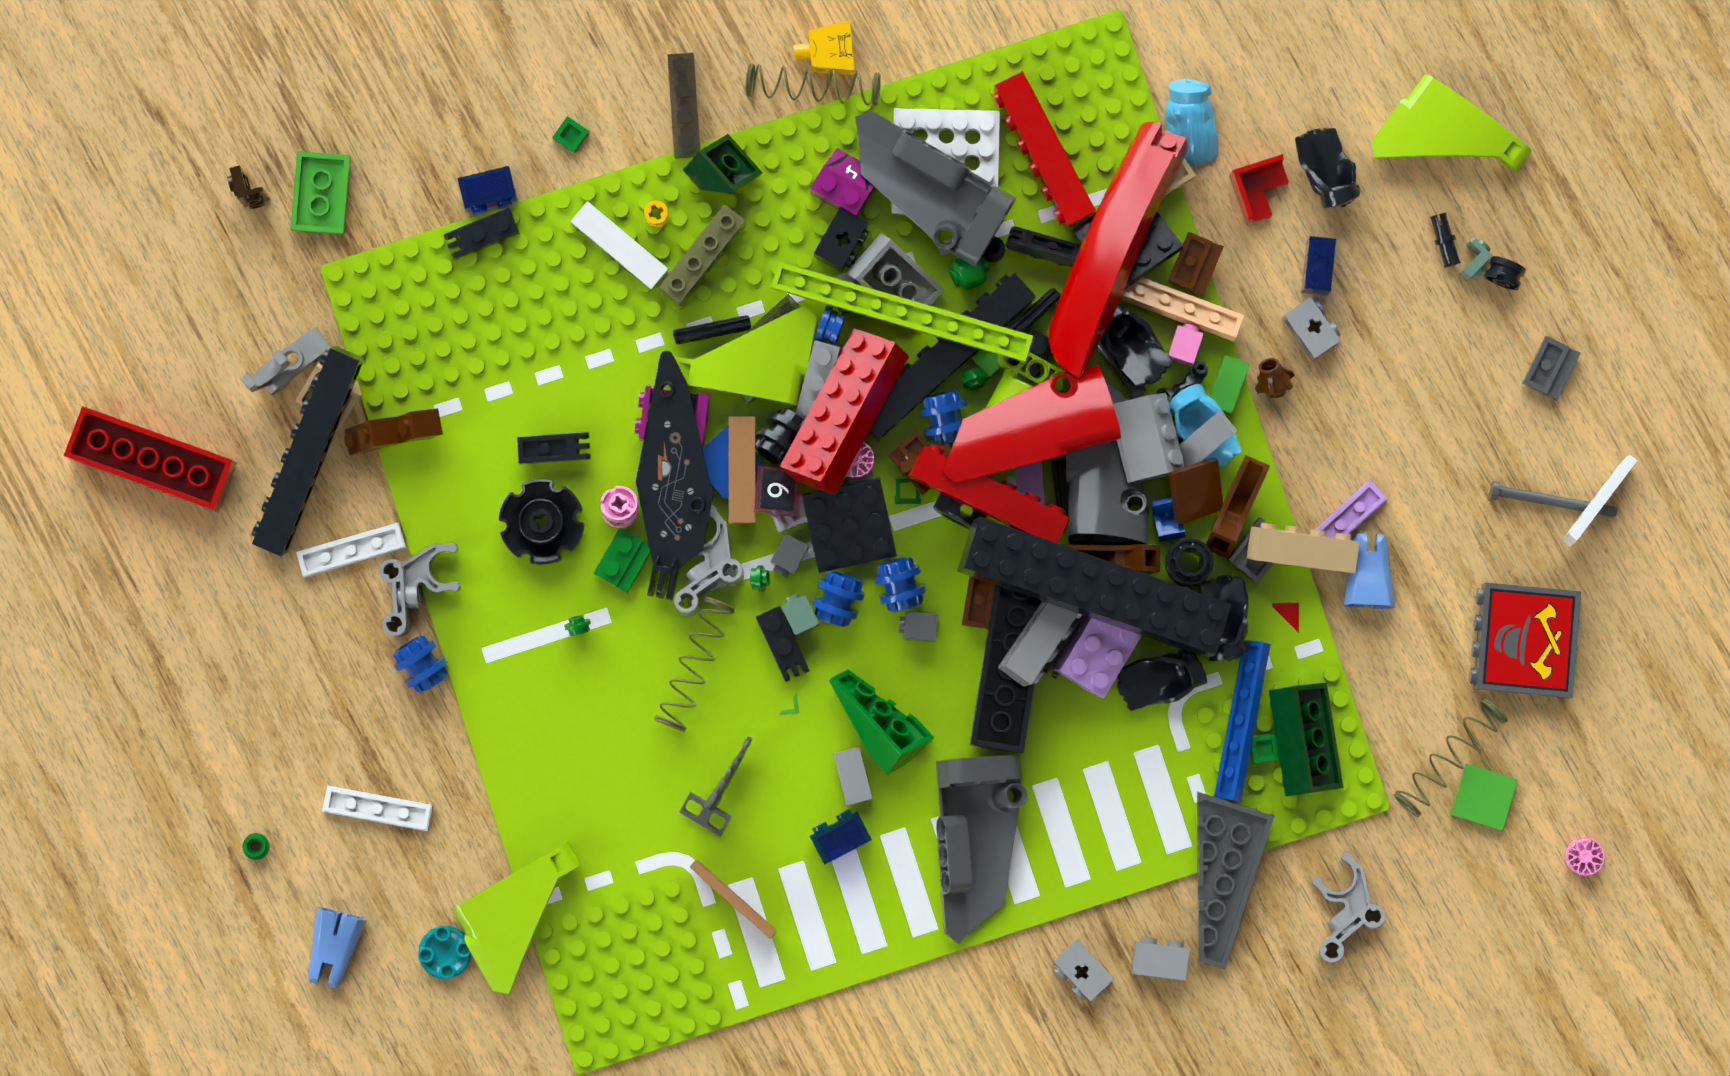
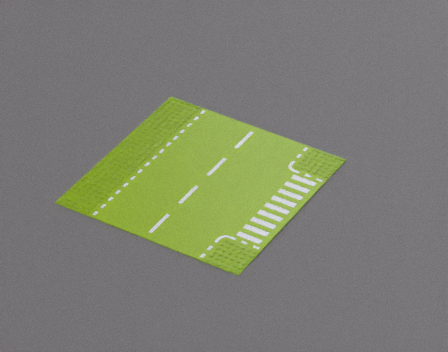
M1121 10L1106 13L880 86V97L877 106H873L872 103L867 106L863 102L860 92L851 95L845 104H842L838 99L729 134L763 172L761 176L732 194L700 190L683 171L700 150L720 139L717 138L321 266V273L347 351L365 358L357 377V382L362 393L361 399L368 420L398 417L412 411L437 408L439 410L443 435L428 440L408 442L378 449L411 556H415L432 544L456 543L459 546L457 553L443 552L437 555L432 562L431 571L433 577L440 583L459 582L461 590L458 592L446 591L436 593L427 588L424 583L420 585L443 657L448 662L446 664L511 871L512 873L518 871L567 842L570 843L581 866L559 878L533 936L574 1070L577 1074L580 1075L1198 873L1197 791L1211 796L1215 794L1240 658L1233 659L1230 662L1226 660L1209 661V658L1195 654L1202 663L1207 676V684L1194 688L1188 695L1177 702L1149 705L1133 711L1127 708V702L1123 700L1124 697L1119 695L1117 688L1119 680L1117 677L1103 699L1092 695L1061 674L1056 679L1052 678L1054 670L1050 668L1047 674L1044 672L1040 680L1034 684L1023 754L971 746L970 738L988 629L962 625L969 576L957 572L970 530L948 520L933 509L940 492L932 488L925 495L922 496L920 494L921 504H895L896 479H907V477L902 475L900 469L888 457V454L894 451L916 430L920 432L929 444H935L931 436H926L925 428L932 425L929 416L922 417L920 409L924 408L923 401L879 441L870 432H868L864 440L874 453L872 472L874 478L880 477L897 556L831 570L861 580L863 584L861 591L865 595L862 601H854L852 608L859 613L857 619H851L849 626L841 627L817 618L819 626L795 637L810 672L804 673L801 664L796 667L800 676L795 678L792 670L788 669L786 671L790 676V681L785 682L756 616L778 606L785 605L784 600L797 593L800 597L806 595L813 612H815L816 607L812 605L814 597L822 598L825 589L819 587L820 579H826L827 573L831 571L818 572L808 522L778 533L769 509L760 508L761 489L759 483L762 482L763 470L785 471L780 466L769 462L761 456L756 447L755 454L765 465L755 473V523L729 524V497L725 500L711 485L713 494L712 506L716 507L718 514L728 524L731 558L741 564L744 570V579L737 586H728L721 582L699 598L701 602L700 610L725 611L704 602L703 599L707 596L734 607L735 613L700 612L705 619L719 628L725 634V637L691 635L694 641L714 655L715 660L704 661L682 658L681 660L702 676L706 683L672 682L677 689L695 702L696 707L687 708L662 705L667 712L686 726V732L655 721L654 718L658 715L676 722L660 708L661 703L693 705L669 684L670 680L681 679L703 682L680 663L679 657L694 656L713 659L689 639L688 634L698 632L722 635L706 623L698 613L692 617L683 616L674 604L676 594L691 583L686 574L693 567L703 562L705 557L695 556L679 569L673 601L667 600L666 594L663 599L657 598L656 590L653 597L647 596L653 566L651 553L628 593L593 574L619 528L607 524L602 516L601 498L607 490L614 489L615 486H624L635 493L639 507L638 517L632 525L622 529L648 543L636 486L643 441L639 440V434H635L636 419L642 417L643 408L638 407L640 392H645L646 386L654 388L661 353L663 351H670L674 357L696 359L804 305H807L817 317L811 347L812 353L821 317L825 307L830 305L772 289L771 285L778 263L782 262L857 284L846 274L849 268L844 267L843 271L840 272L814 257V252L838 209L810 194L811 186L836 148L860 161L856 116L872 110L894 123V108L1000 111L998 187L1016 197V200L995 237L1003 240L1006 248L1010 229L1016 226L1076 243L1081 247L1080 242L1072 233V229L1082 222L1067 230L1064 224H1058L1053 214V211L1056 209L1052 201L1047 202L1041 191L1043 184L1039 177L1035 179L1028 166L1031 161L1027 154L1022 155L1016 143L1019 138L1015 130L1010 132L1004 120L1007 115L1003 107L999 109L996 106L992 94L995 93L994 86L1021 71L1024 72L1097 211L1141 124L1145 122L1160 123L1124 13ZM872 89L863 91L867 103L872 99ZM918 129L913 132V135L926 141L928 136L924 130ZM943 130L938 135L939 140L945 144L952 142L954 139L953 133L949 130ZM969 131L965 135V140L969 144H976L980 140V135L976 131ZM968 157L964 161V164L970 170H976L980 166V162L976 157ZM1182 186L1163 197L1157 212L1183 244L1188 232L1198 234ZM876 187L858 216L868 222L866 230L870 233L863 245L858 244L853 252L856 254V258L852 265L879 234L882 233L897 244L944 289L943 293L931 306L960 315L966 310L969 312L973 311L978 306L975 302L984 293L988 292L990 295L997 289L995 284L1004 275L1007 274L1010 277L1015 273L1036 295V298L1010 322L1012 324L1051 288H1055L1061 295L1072 268L1044 259H1036L1030 255L1006 248L1005 255L1000 261L994 263L987 262L990 271L986 272V282L965 291L961 287L956 288L949 273L952 261L957 256L947 250L938 248L933 239L907 215H891L892 202ZM587 201L668 268V272L652 290L570 222ZM651 201H661L667 207L669 218L666 225L661 228H655L646 222L644 209ZM725 204L746 220V226L683 306L679 307L660 292L659 286ZM510 208L520 234L453 260L451 254L461 249L458 247L449 250L447 245L457 239L455 237L445 240L444 234ZM657 209L652 210L653 215L651 217L659 220L662 212H658ZM948 230L941 231V240L944 243H951L953 241L952 233ZM844 235L842 239L837 238L839 246L842 247L843 244L849 245L847 236ZM1179 252L1143 276L1145 279L1222 307L1212 276L1203 296L1167 282ZM1121 300L1130 312L1137 314L1149 323L1168 355L1175 330L1178 325L1183 327L1184 323ZM1058 302L1024 333L1030 335L1035 329L1048 337L1050 323ZM833 307V310L838 312L837 307ZM845 310L847 314L836 346L843 349L855 328L896 342L909 356L905 365L909 363L912 366L919 359L916 355L927 345L932 348L938 340L936 336L912 329L909 330L902 326L854 312L850 313V311ZM745 315L750 318L751 329L747 331L683 344H676L674 341L673 331L676 329ZM1199 329L1198 332L1204 334L1194 364L1198 361H1203L1208 366L1207 376L1201 385L1207 396H1210L1224 356L1227 355L1238 360L1240 359L1233 341ZM1095 349L1087 367L1098 364L1105 381L1127 400H1131L1129 398L1130 391L1099 351ZM1051 351L1046 361L1063 370L1056 362ZM970 358L930 395L950 390L958 391L960 398L966 399L967 406L960 408L962 418H967L986 408L1005 369L1000 367L990 378L988 377L984 387L972 391L969 388H964L962 385V375L968 370L979 368ZM1010 358L1008 363L1011 365L1014 359ZM1172 361V366L1166 369L1165 374L1161 375L1162 379L1153 384H1146L1144 387L1147 391L1140 397L1156 394L1160 388H1173V385L1184 381L1191 367ZM1040 370L1035 376V378H1037L1040 375ZM1246 377L1232 414L1224 412L1226 418L1237 429L1235 435L1240 445L1241 453L1235 455L1234 459H1230L1229 464L1219 468L1223 502L1245 455L1270 465L1234 548L1258 517L1265 520L1266 523L1276 524V530L1285 531L1286 526L1296 527ZM1061 378L1055 384L1057 391L1063 387ZM802 380V383H801L800 394H801V390H802V386H803L804 380ZM667 385L664 387L663 390L671 391V388L669 385ZM689 388L690 393L710 394L704 446L729 425V416H755L756 435L760 428H770L766 421L770 413H777L778 410L789 409L796 413L797 407L779 405L772 400L756 398L748 405L739 394L706 388ZM1173 415V416H1172V419H1173L1174 427H1175V429H1176L1175 415ZM589 433L590 438L579 439V443H590V449L580 450V454H591L590 460L519 465L517 437ZM1177 435L1178 442L1180 445L1183 442V440ZM954 442L945 443L943 446L949 444L952 449ZM1066 455L1043 460L1042 475L1045 506L1049 507L1050 504H1054L1064 509V515L1068 516ZM1013 468L1007 482L1016 486L1015 468ZM1168 475L1162 478L1143 481L1149 508L1148 545H1160V562L1163 566L1160 572L1152 573L1149 576L1178 585L1169 578L1165 570V558L1169 549L1178 541L1186 538H1194L1206 543L1219 512L1183 523L1185 537L1159 542L1152 517V502L1163 497L1172 498ZM845 476L844 479H843V481H844V483H845V485H846V484H848V482H847V479H846V476ZM536 479L552 480L555 490H560L563 486H566L577 497L583 509V512L577 516V521L585 524L583 537L574 552L563 550L561 552L562 560L550 565L531 564L530 555L528 554L523 555L519 559L506 547L500 534L507 527L506 523L499 521V513L504 500L510 492L516 495L521 494L523 491L522 484ZM795 480L794 498L817 488ZM900 483V498H916V488L912 483ZM1139 503L1133 504L1130 510L1138 511L1143 505ZM546 516L535 520L538 524V529L548 525V522L545 520ZM710 516L704 544L710 542L717 532V524ZM987 516L986 518L988 520L1003 524L989 516ZM1068 522L1057 544L1070 545L1067 538ZM785 533L809 545V549L795 576L788 574L787 577L773 571L775 566L770 563ZM1212 552L1214 565L1211 574L1205 580L1216 579L1221 575L1243 578L1248 593V633L1245 640L1271 644L1253 737L1275 733L1269 690L1327 682L1344 787L1285 797L1280 761L1252 764L1250 751L1241 802L1227 801L1274 816L1263 851L1388 810L1389 803L1310 568L1274 563L1257 584L1226 560V558ZM1181 553L1179 555L1180 568L1184 572H1198V557L1193 553ZM911 557L913 558L914 565L920 566L921 573L915 575L916 584L925 585L926 592L922 594L923 601L916 607L891 612L887 609L886 604L880 602L879 596L886 593L884 584L875 583L874 577L878 575L877 567L879 564L892 559ZM758 565H763L765 570H768L770 573V585L766 586L764 592L752 589L750 584L751 568H757ZM728 568L725 572V577L727 575H730L732 578L735 577L738 569ZM1200 584L1189 587V589L1200 593ZM685 598L682 608H690L693 598ZM1272 603H1299V633L1272 607ZM906 611L938 614L935 643L903 639L904 633L898 632L900 617H905ZM584 615V619H590V631L587 633L569 636L568 630H565L564 625L569 623L568 619L571 617ZM1141 636L1124 666L1144 658L1159 657L1168 653L1178 654L1180 648L1168 647V644ZM848 669L874 687L875 694L885 701L891 699L895 702V708L908 716L910 713L915 716L934 736L932 742L905 766L888 775L869 755L829 682L832 677ZM797 693L799 713L779 715L783 710L794 709L793 697ZM750 736L752 737L751 744L724 792L720 804L717 806V808L732 816L720 837L679 812L690 792L707 800L739 753L745 739ZM859 747L872 799L846 806L833 753ZM1020 755L1021 785L1027 791V800L1025 804L1019 807L1005 904L978 925L960 943H957L947 936L944 931L936 832L937 819L940 817L936 761ZM1009 790L1008 798L1012 802L1014 794ZM689 800L686 809L695 815H699L702 811V805L694 800ZM715 813L709 819V823L718 829H722L726 822L724 818ZM695 860H699L769 922L777 932L771 938H768L690 868L691 864Z

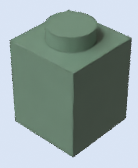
M797 593L784 600L785 605L781 606L795 637L819 626V622L806 595L800 597Z

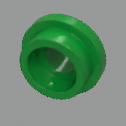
M982 368L968 370L962 375L963 387L969 388L972 391L984 387V383L988 380V376L983 372Z
M763 565L751 568L750 584L752 589L764 592L766 586L770 585V573L768 570H765Z
M578 615L569 618V623L564 625L565 630L569 632V636H576L589 632L591 621L590 619H584V615Z
M253 833L244 839L242 848L248 858L260 860L268 854L270 844L264 835ZM256 841L261 844V849L258 852L252 849V844Z

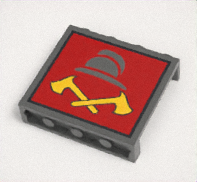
M1486 582L1481 584V588H1477L1476 604H1480L1479 615L1474 617V631H1478L1477 641H1473L1471 656L1475 657V668L1470 669L1469 683L1473 684V690L1481 689L1556 696L1563 699L1573 698L1581 591Z

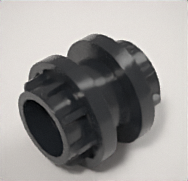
M789 409L770 413L766 419L770 428H760L755 435L757 439L755 447L758 453L769 462L778 466L781 465L804 422L801 416Z
M1194 538L1182 539L1175 543L1169 549L1165 558V570L1169 578L1176 584L1184 587H1192L1202 583L1211 574L1214 565V558L1210 548L1204 542ZM1183 552L1195 554L1199 559L1198 572H1184L1179 566V555Z

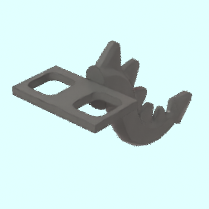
M748 736L745 739L739 753L707 800L690 792L679 813L721 837L732 816L717 808V806L720 804L724 792L750 746L752 737ZM689 800H694L702 805V811L699 815H695L686 809ZM713 813L725 819L726 822L722 829H718L709 823Z

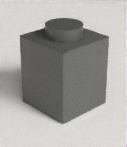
M785 533L770 561L775 566L773 571L785 577L788 574L795 576L809 549V545Z
M906 611V616L900 617L898 632L904 633L903 639L935 643L938 614Z

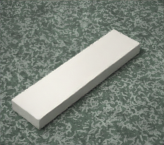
M588 201L570 221L649 289L652 290L668 272L667 267Z
M1629 455L1621 461L1565 535L1563 542L1569 547L1578 540L1637 462L1634 457Z
M398 522L297 551L296 554L303 578L407 548L400 523Z
M327 786L322 812L428 831L433 805Z

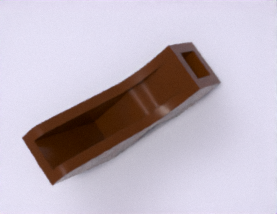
M438 408L412 411L398 417L368 420L344 429V440L349 455H357L408 442L428 440L443 435Z
M1245 455L1205 543L1211 552L1226 559L1229 558L1270 465Z
M1063 545L1144 574L1160 572V545Z

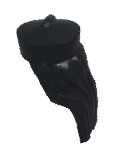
M1336 128L1313 129L1302 134L1301 137L1295 138L1299 163L1309 179L1312 190L1320 195L1323 208L1345 207L1360 195V187L1356 185V165L1346 157Z
M1120 301L1102 335L1105 349L1132 386L1142 387L1146 384H1153L1162 379L1161 375L1166 373V369L1170 368L1173 362L1164 351L1149 323L1137 314L1130 312L1124 303Z
M1221 575L1209 581L1204 580L1200 583L1201 594L1231 604L1217 654L1209 657V661L1226 660L1230 662L1250 651V643L1245 641L1248 633V593L1246 583L1243 578L1237 576L1232 578L1231 575Z
M1180 649L1178 654L1168 653L1159 657L1134 661L1129 665L1123 666L1117 676L1119 680L1117 682L1119 695L1124 697L1123 700L1127 702V708L1130 711L1154 704L1177 702L1188 695L1194 688L1207 684V676L1198 657L1194 653Z

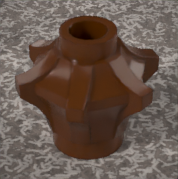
M1268 358L1259 364L1260 373L1257 376L1258 384L1255 387L1257 394L1267 393L1270 394V398H1279L1286 393V390L1293 388L1290 380L1295 376L1294 372L1285 369L1277 359Z

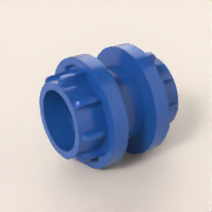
M956 390L925 397L923 400L924 408L920 409L922 417H930L932 425L925 428L926 436H931L935 444L942 442V444L954 442L962 420L965 419L962 418L960 408L967 406L966 399H961L959 392Z
M901 557L879 564L877 567L878 575L874 579L876 584H884L886 593L881 594L879 598L882 604H886L889 611H902L921 604L923 601L922 594L926 592L924 584H916L915 575L920 574L921 570L919 565H914L913 558Z
M837 571L828 572L826 579L821 578L819 582V587L825 589L823 597H814L812 603L816 607L814 612L816 617L833 625L849 626L851 619H857L859 613L852 608L854 601H862L865 595L861 591L863 586L861 580Z
M420 635L397 649L393 655L397 661L394 664L397 671L405 669L410 676L405 681L407 687H414L416 692L420 693L438 684L448 674L445 668L448 662L444 657L435 658L432 650L437 645L433 640L428 642L425 636Z

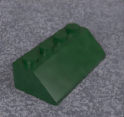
M1327 682L1269 690L1285 797L1344 788Z

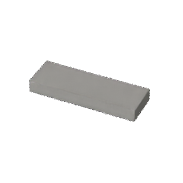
M1221 410L1179 445L1185 467L1203 461L1237 432V429Z

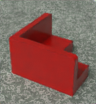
M1283 154L1232 170L1230 178L1246 225L1272 217L1265 191L1289 183L1282 163L1284 161Z

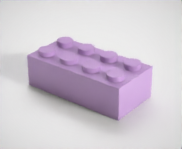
M1083 615L1051 669L1092 695L1104 699L1142 635Z

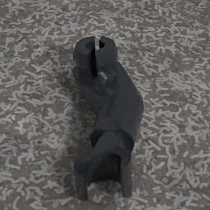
M1203 361L1196 362L1183 382L1173 385L1171 389L1160 388L1156 394L1166 393L1168 402H1170L1171 398L1181 390L1195 384H1201L1207 376L1208 366Z

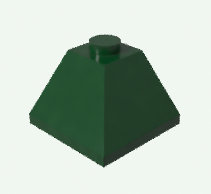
M729 134L700 150L683 169L700 190L727 194L734 193L763 173Z

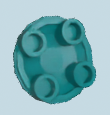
M441 925L431 929L423 936L419 944L418 957L421 966L428 974L440 979H450L460 975L467 968L471 960V952L465 943V934L461 930L453 926Z

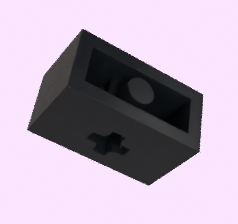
M840 207L817 246L814 257L840 272L843 271L844 267L850 268L856 258V254L853 253L858 244L863 245L870 233L866 230L868 222ZM845 235L848 237L849 245L843 244L841 247L837 238L842 239Z

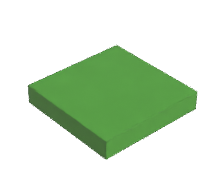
M1465 764L1450 815L1503 831L1518 780Z

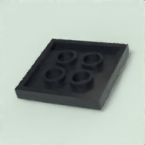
M1157 211L1137 255L1125 289L1183 250V244ZM1094 215L1072 229V233L1080 244H1082Z
M880 477L841 485L835 495L823 490L802 494L819 573L897 556Z

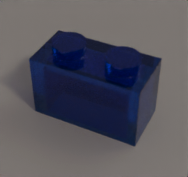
M509 166L457 178L464 208L467 213L472 212V215L488 212L487 208L498 206V209L513 206V202L518 201Z
M1309 236L1307 239L1301 293L1327 296L1331 292L1336 239Z
M849 809L837 815L838 821L828 826L827 822H824L812 829L814 834L810 838L824 865L872 840L857 811L852 814Z

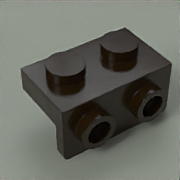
M240 165L229 168L231 176H228L227 180L230 190L234 192L235 197L237 196V199L244 207L249 206L250 209H256L265 206V202L269 201L270 197L264 188L251 189L248 176Z

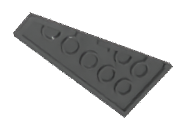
M1197 791L1198 960L1225 969L1274 816Z

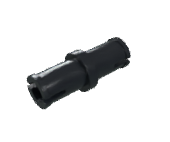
M1445 212L1439 214L1442 225L1439 224L1437 215L1430 217L1437 239L1434 240L1435 245H1439L1444 268L1451 266L1449 255H1451L1454 265L1461 263L1454 243L1456 237L1451 233L1447 213Z

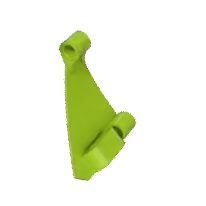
M1427 74L1422 77L1409 97L1405 96L1399 102L1371 141L1375 159L1448 156L1496 157L1497 160H1500L1505 166L1516 173L1532 152L1525 143L1492 117Z
M804 305L696 359L674 358L689 388L696 387L772 400L779 405L797 407L801 383L805 378L809 364L817 317L807 305Z
M569 842L524 866L452 909L466 933L465 943L492 991L504 994L511 993L528 947L559 878L581 866Z

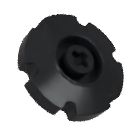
M536 479L523 483V491L519 495L510 492L504 500L499 513V521L507 525L506 529L500 533L506 547L519 559L525 554L530 555V563L534 565H550L560 562L562 560L561 552L563 550L574 552L583 537L585 524L577 521V516L583 512L577 497L566 486H563L560 490H555L553 488V481L547 479ZM546 516L545 520L548 522V525L538 529V524L535 520Z

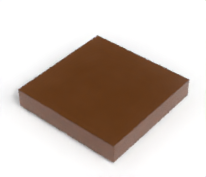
M1207 459L1169 472L1175 523L1183 524L1221 510L1223 497L1218 459Z

